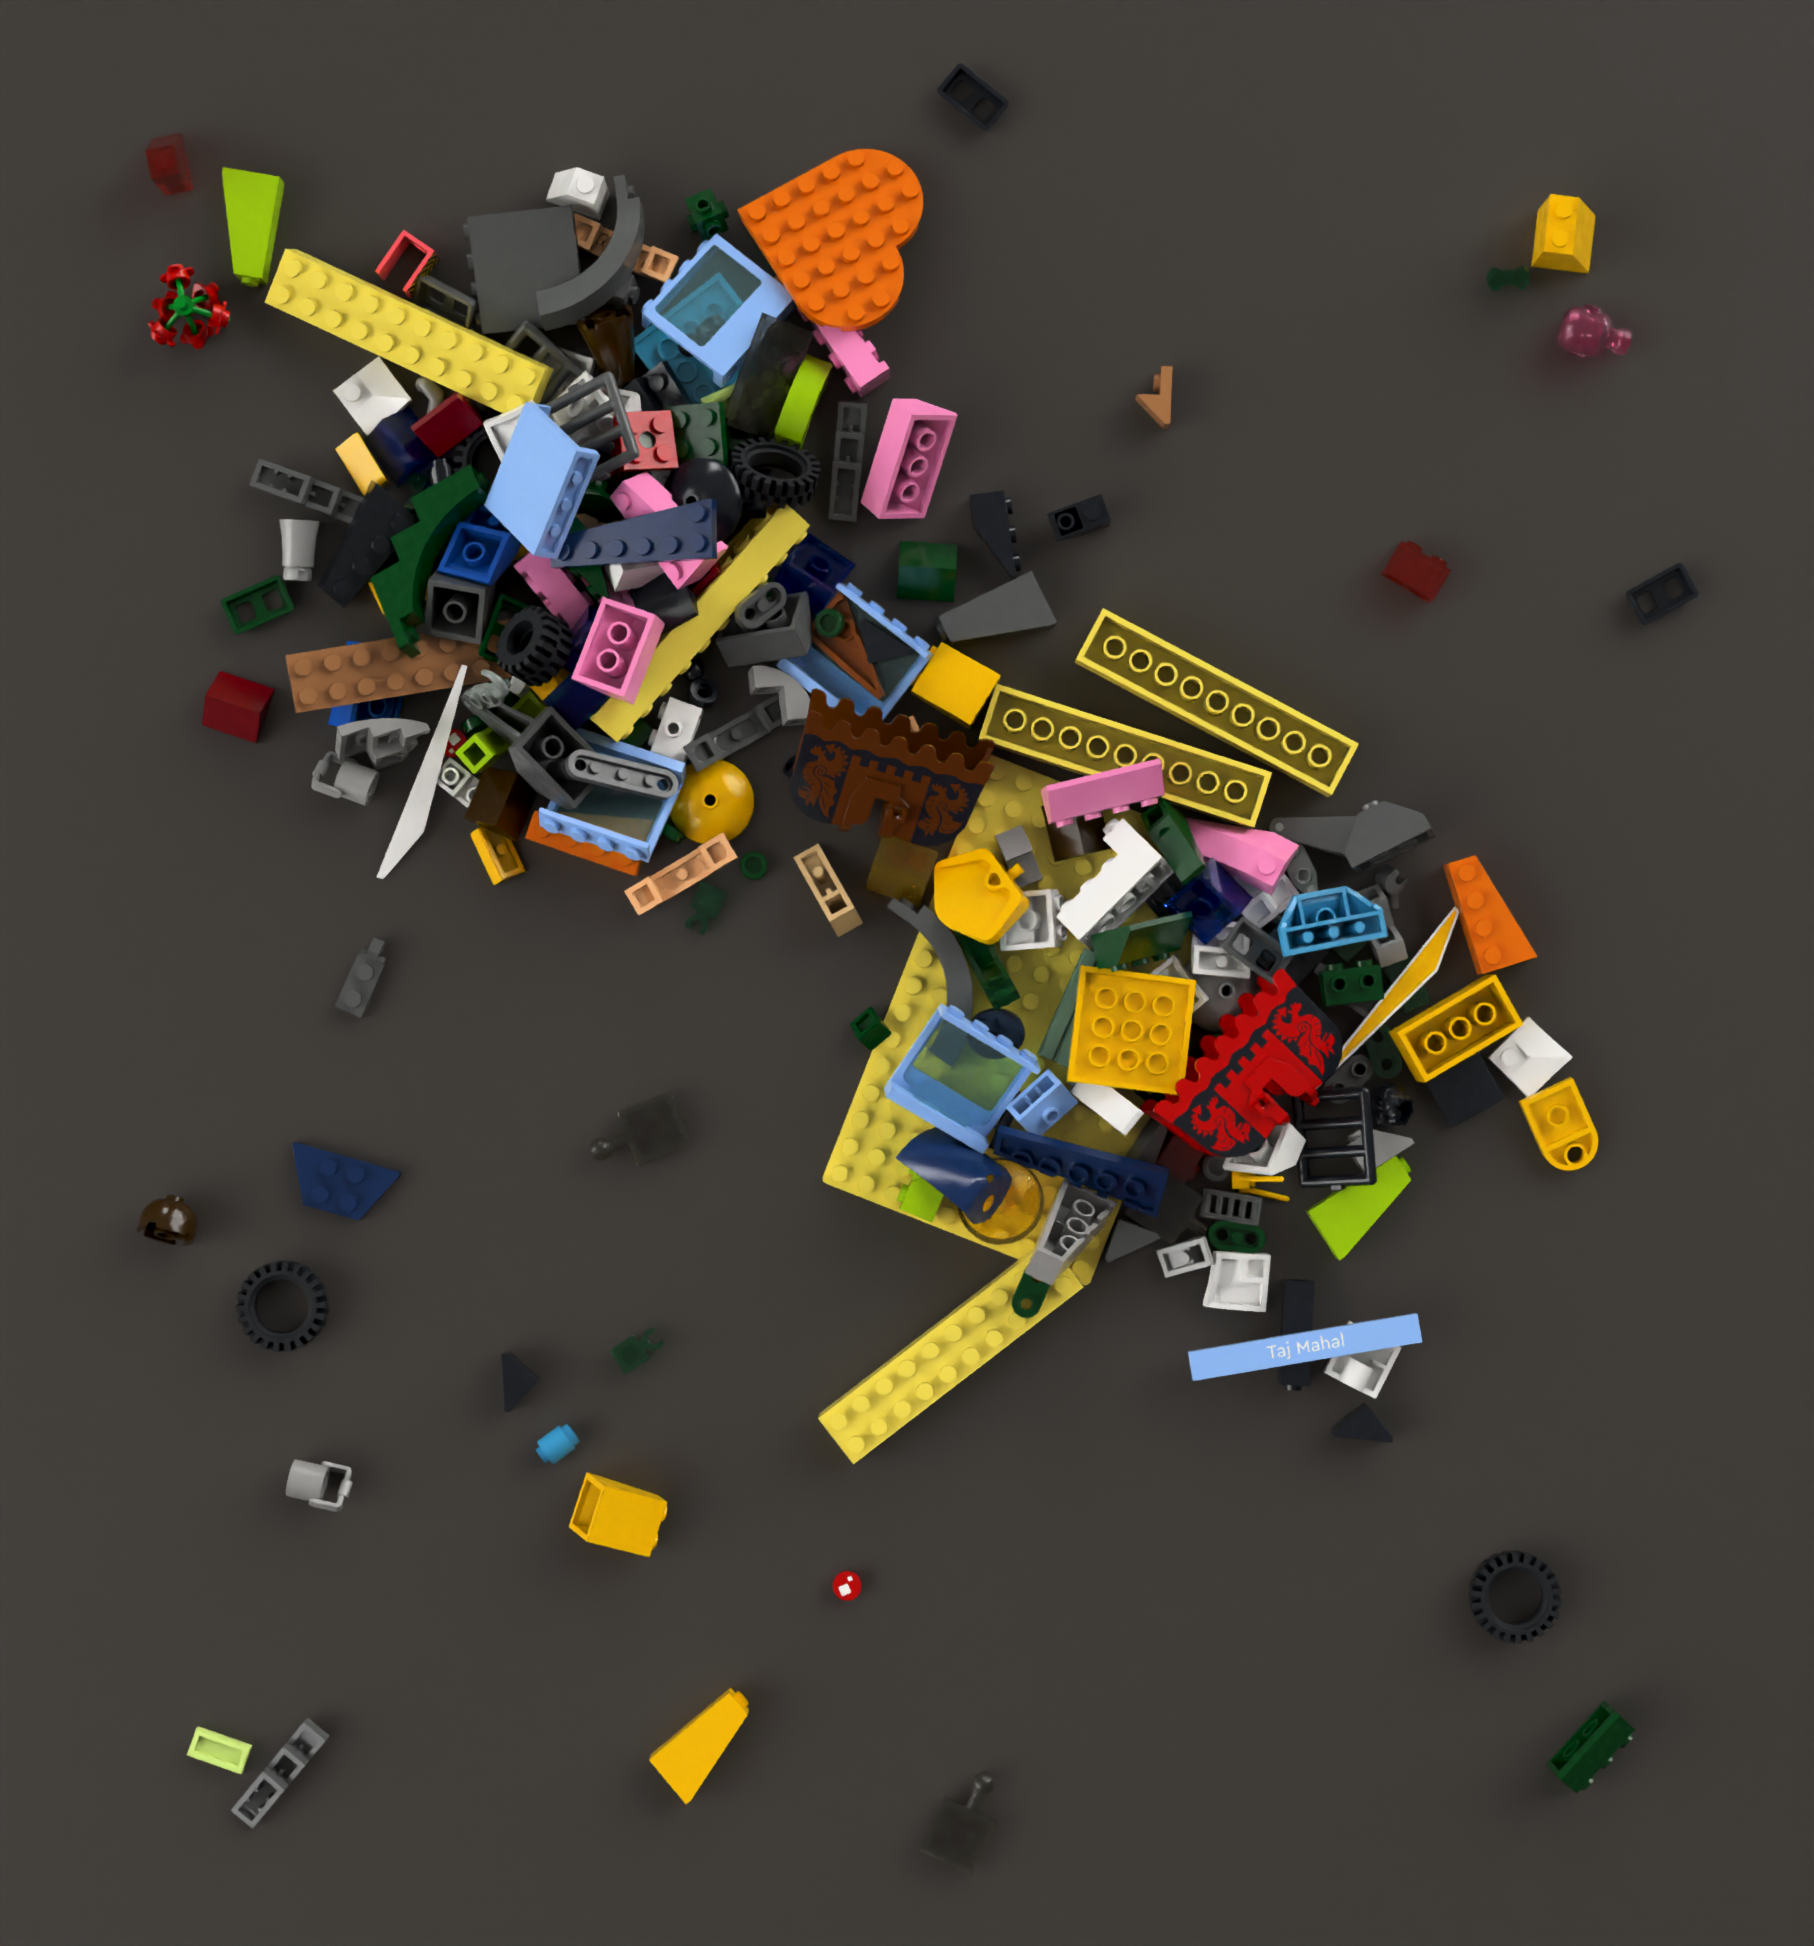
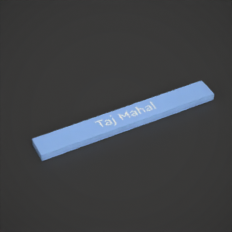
M1412 1313L1188 1351L1192 1380L1197 1381L1421 1343L1422 1337L1418 1314Z

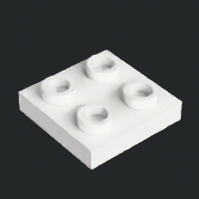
M1398 1346L1333 1357L1328 1360L1323 1372L1376 1399L1402 1347Z

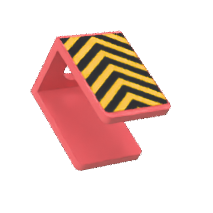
M403 229L375 272L384 281L409 244L423 252L426 256L403 288L405 295L412 299L415 295L417 278L429 275L438 262L439 257L433 249Z

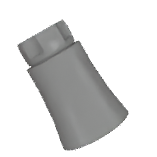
M279 519L282 536L284 580L312 581L311 568H314L316 538L320 522Z

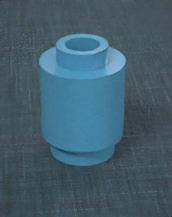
M567 1423L562 1427L558 1425L537 1441L540 1447L536 1449V1452L545 1464L550 1461L554 1465L575 1450V1445L580 1440Z

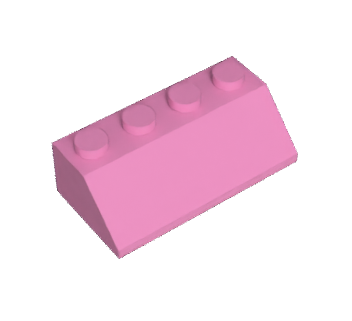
M892 399L861 499V503L878 519L925 518L958 416L955 412L918 399Z
M1160 758L1045 786L1040 792L1048 824L1056 823L1057 828L1074 824L1073 818L1084 816L1085 821L1102 817L1101 812L1112 809L1113 814L1129 811V805L1139 802L1141 807L1158 804L1157 798L1165 795Z

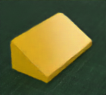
M358 432L335 449L363 496H365L371 480L382 488L390 484Z
M483 827L477 828L470 834L493 885H497L525 872V868L511 839Z

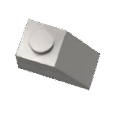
M1361 1128L1347 1136L1349 1141L1344 1144L1345 1146L1362 1145ZM1373 1130L1376 1168L1415 1143L1413 1139ZM1352 1157L1361 1172L1365 1174L1364 1158Z

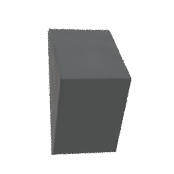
M1117 1218L1103 1255L1104 1259L1109 1263L1160 1239L1159 1235L1155 1231Z

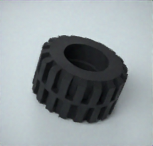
M535 605L529 608L525 607L520 613L514 614L513 618L507 622L506 627L502 630L496 646L498 648L496 651L497 663L502 670L527 685L542 686L543 683L551 681L552 677H555L559 670L564 667L566 659L571 652L570 647L573 643V639H571L572 631L567 623L543 608Z

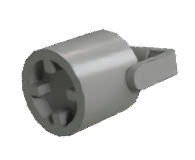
M329 751L325 754L323 760H319L314 769L311 787L313 790L331 797H342L367 806L376 790L379 771L360 765L356 760L349 757L339 760L336 752ZM330 761L341 765L334 787L319 782L327 772Z
M295 1459L287 1480L286 1496L309 1501L308 1504L312 1507L338 1512L342 1509L344 1500H348L353 1484L351 1482L352 1470L348 1466L322 1461L320 1465ZM330 1471L345 1474L337 1493L338 1499L336 1503L323 1500Z

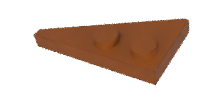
M839 591L825 609H836L843 615L845 619L844 630L837 637H823L817 632L814 621L812 623V641L875 698L881 700L885 696L884 690L874 665L868 662L864 641L848 600Z

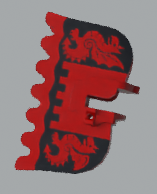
M1278 969L1272 977L1274 984L1267 982L1258 975L1257 984L1261 992H1258L1255 996L1250 993H1243L1238 998V1005L1242 1010V1014H1238L1236 1017L1231 1014H1224L1218 1020L1223 1035L1217 1038L1205 1035L1200 1039L1199 1047L1203 1052V1057L1198 1059L1187 1057L1185 1079H1180L1175 1084V1091L1179 1096L1164 1094L1165 1099L1160 1102L1147 1099L1140 1105V1110L1144 1114L1166 1127L1195 1151L1225 1158L1245 1156L1251 1153L1266 1140L1276 1125L1287 1126L1290 1122L1289 1115L1267 1092L1262 1090L1263 1088L1272 1095H1283L1286 1093L1315 1107L1320 1102L1317 1097L1318 1092L1316 1088L1326 1081L1339 1066L1343 1046L1338 1028L1301 991L1284 969Z

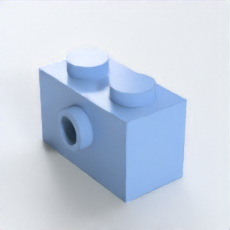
M1047 1069L1005 1108L1027 1132L1043 1135L1068 1113L1078 1101L1062 1082Z

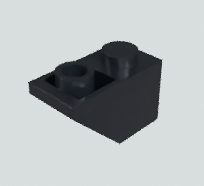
M1102 494L1047 514L1057 541L1083 536L1107 527L1111 523Z

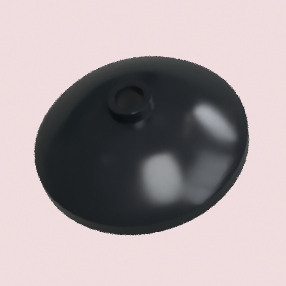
M696 458L680 464L668 476L664 488L672 494V500L678 506L690 504L693 497L696 498L697 502L706 499L717 501V542L725 540L733 533L741 519L743 494L738 479L727 466L713 459Z

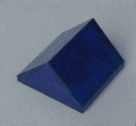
M410 407L383 418L364 440L367 447L398 488L426 468L430 461L438 459L410 428L419 420Z
M572 672L543 701L548 707L552 706L577 731L611 697L572 680Z

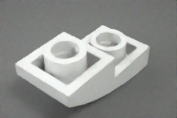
M449 757L440 769L437 784L468 808L479 780Z

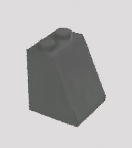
M436 570L428 580L424 635L481 644L495 602L500 595L501 576L489 586L439 574Z

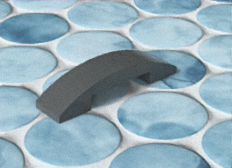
M779 694L756 705L754 709L713 732L706 733L683 746L696 771H702L782 726Z

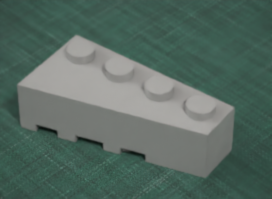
M1064 1178L1051 1203L1025 1274L1052 1285L1105 1226L1117 1202L1096 1195L1097 1193L1081 1186L1078 1188L1073 1186L1068 1179Z

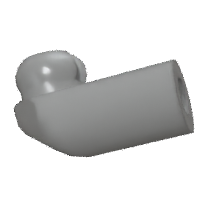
M420 377L416 380V390L418 392L421 391L429 399L428 414L443 402L444 391L438 383L426 377Z

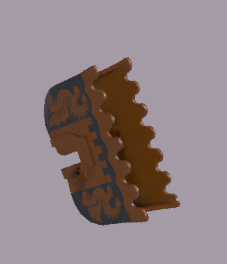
M817 688L812 689L807 719L797 750L790 783L792 799L801 812L814 820L839 825L838 830L847 832L850 830L851 824L861 825L867 821L875 798L884 800L879 818L877 836L892 838L893 835L922 846H938L951 841L966 827L980 793L995 767L992 762L988 761L995 747L993 740L983 738L978 741L975 747L970 748L966 745L965 734L960 730L951 732L949 737L943 740L938 736L937 725L932 722L923 724L919 731H913L910 728V719L905 714H899L895 716L891 723H885L882 719L883 712L877 706H871L867 708L863 715H858L855 713V704L850 698H842L835 707H830L827 704L825 692Z

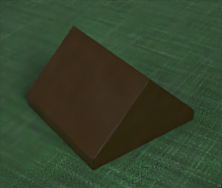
M488 767L482 772L463 819L517 842L537 792L520 774Z
M1044 805L1041 806L1054 862L1111 849L1103 840L1106 834L1102 830L1105 827L1102 812V817L1085 821L1084 816L1073 818L1074 824L1057 828L1056 823L1048 824Z

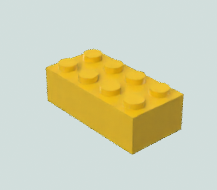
M1486 974L1389 1031V1034L1416 1082L1426 1083L1524 1024L1496 974Z

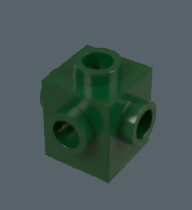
M711 188L685 199L690 215L686 216L692 233L698 231L702 241L713 237L716 233L719 235L729 230L725 218L730 217L723 200L717 202Z

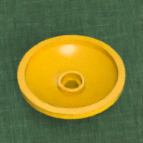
M721 760L699 772L696 771L691 763L686 766L685 782L670 813L672 821L683 835L697 843L704 844L721 833H724L728 841L741 834L751 820L754 810L752 786L745 774L727 761ZM708 795H713L716 799L712 806L705 804V798Z

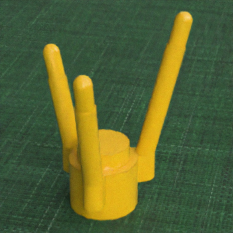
M1232 1171V1189H1239V1193H1249L1286 1202L1290 1200L1285 1195L1250 1187L1255 1186V1182H1283L1284 1177L1260 1176L1254 1173Z

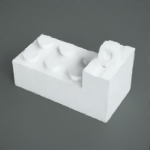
M1113 818L1102 829L1106 834L1103 840L1118 855L1115 858L1108 859L1102 865L1101 872L1094 879L1087 880L1081 886V892L1073 900L1069 899L1061 906L1060 913L1056 916L1079 941L1093 952L1094 948L1090 935L1119 928L1174 873L1168 862L1123 818L1120 821Z

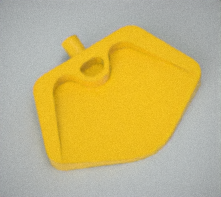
M985 848L939 861L934 867V907L938 919L948 928L983 944L991 945L996 943L1029 908V900L1015 882V879L1025 872L1019 863H1016L1007 870L1001 860Z

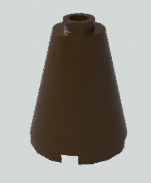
M622 304L623 310H615L614 305L598 308L584 317L585 320L577 321V327L601 373L612 372L618 389L625 387L635 378L634 313L632 307L627 304Z

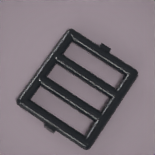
M1337 1085L1323 1086V1089L1317 1090V1097L1320 1101L1359 1099L1360 1116L1305 1119L1304 1101L1292 1096L1294 1128L1306 1140L1297 1161L1300 1187H1331V1190H1344L1346 1186L1374 1185L1377 1182L1370 1090L1367 1087L1337 1088ZM1361 1128L1362 1145L1307 1147L1306 1131ZM1364 1158L1365 1174L1310 1177L1308 1159Z

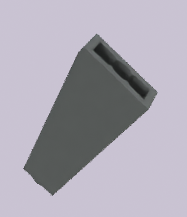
M1030 571L938 616L940 624L936 625V629L942 641L948 639L950 645L1049 629L1056 626L1057 621L1033 572Z

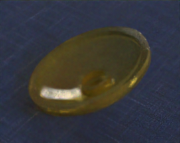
M1000 1157L992 1159L1002 1165L1012 1177L1010 1188L1004 1198L1006 1201L1005 1207L998 1208L991 1218L984 1223L973 1224L957 1206L960 1219L966 1229L979 1240L994 1245L1015 1243L1029 1235L1037 1226L1044 1207L1043 1190L1036 1175L1028 1167ZM987 1175L986 1179L988 1183H990L993 1180L994 1175ZM993 1195L986 1199L983 1211H987L992 1206L994 1201Z

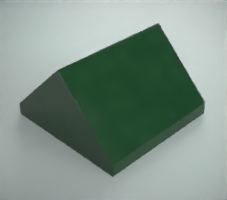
M900 541L897 599L954 602L958 545Z

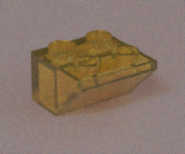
M892 836V838H882L865 889L892 899L895 898L898 901L903 897L919 908L938 851L910 843L895 836Z

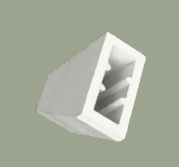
M575 167L555 173L546 201L559 206L573 205L574 211L600 220L610 193L603 176Z
M1068 1082L1072 1086L1068 1090L1072 1095L1125 1136L1144 1114V1112L1112 1087Z

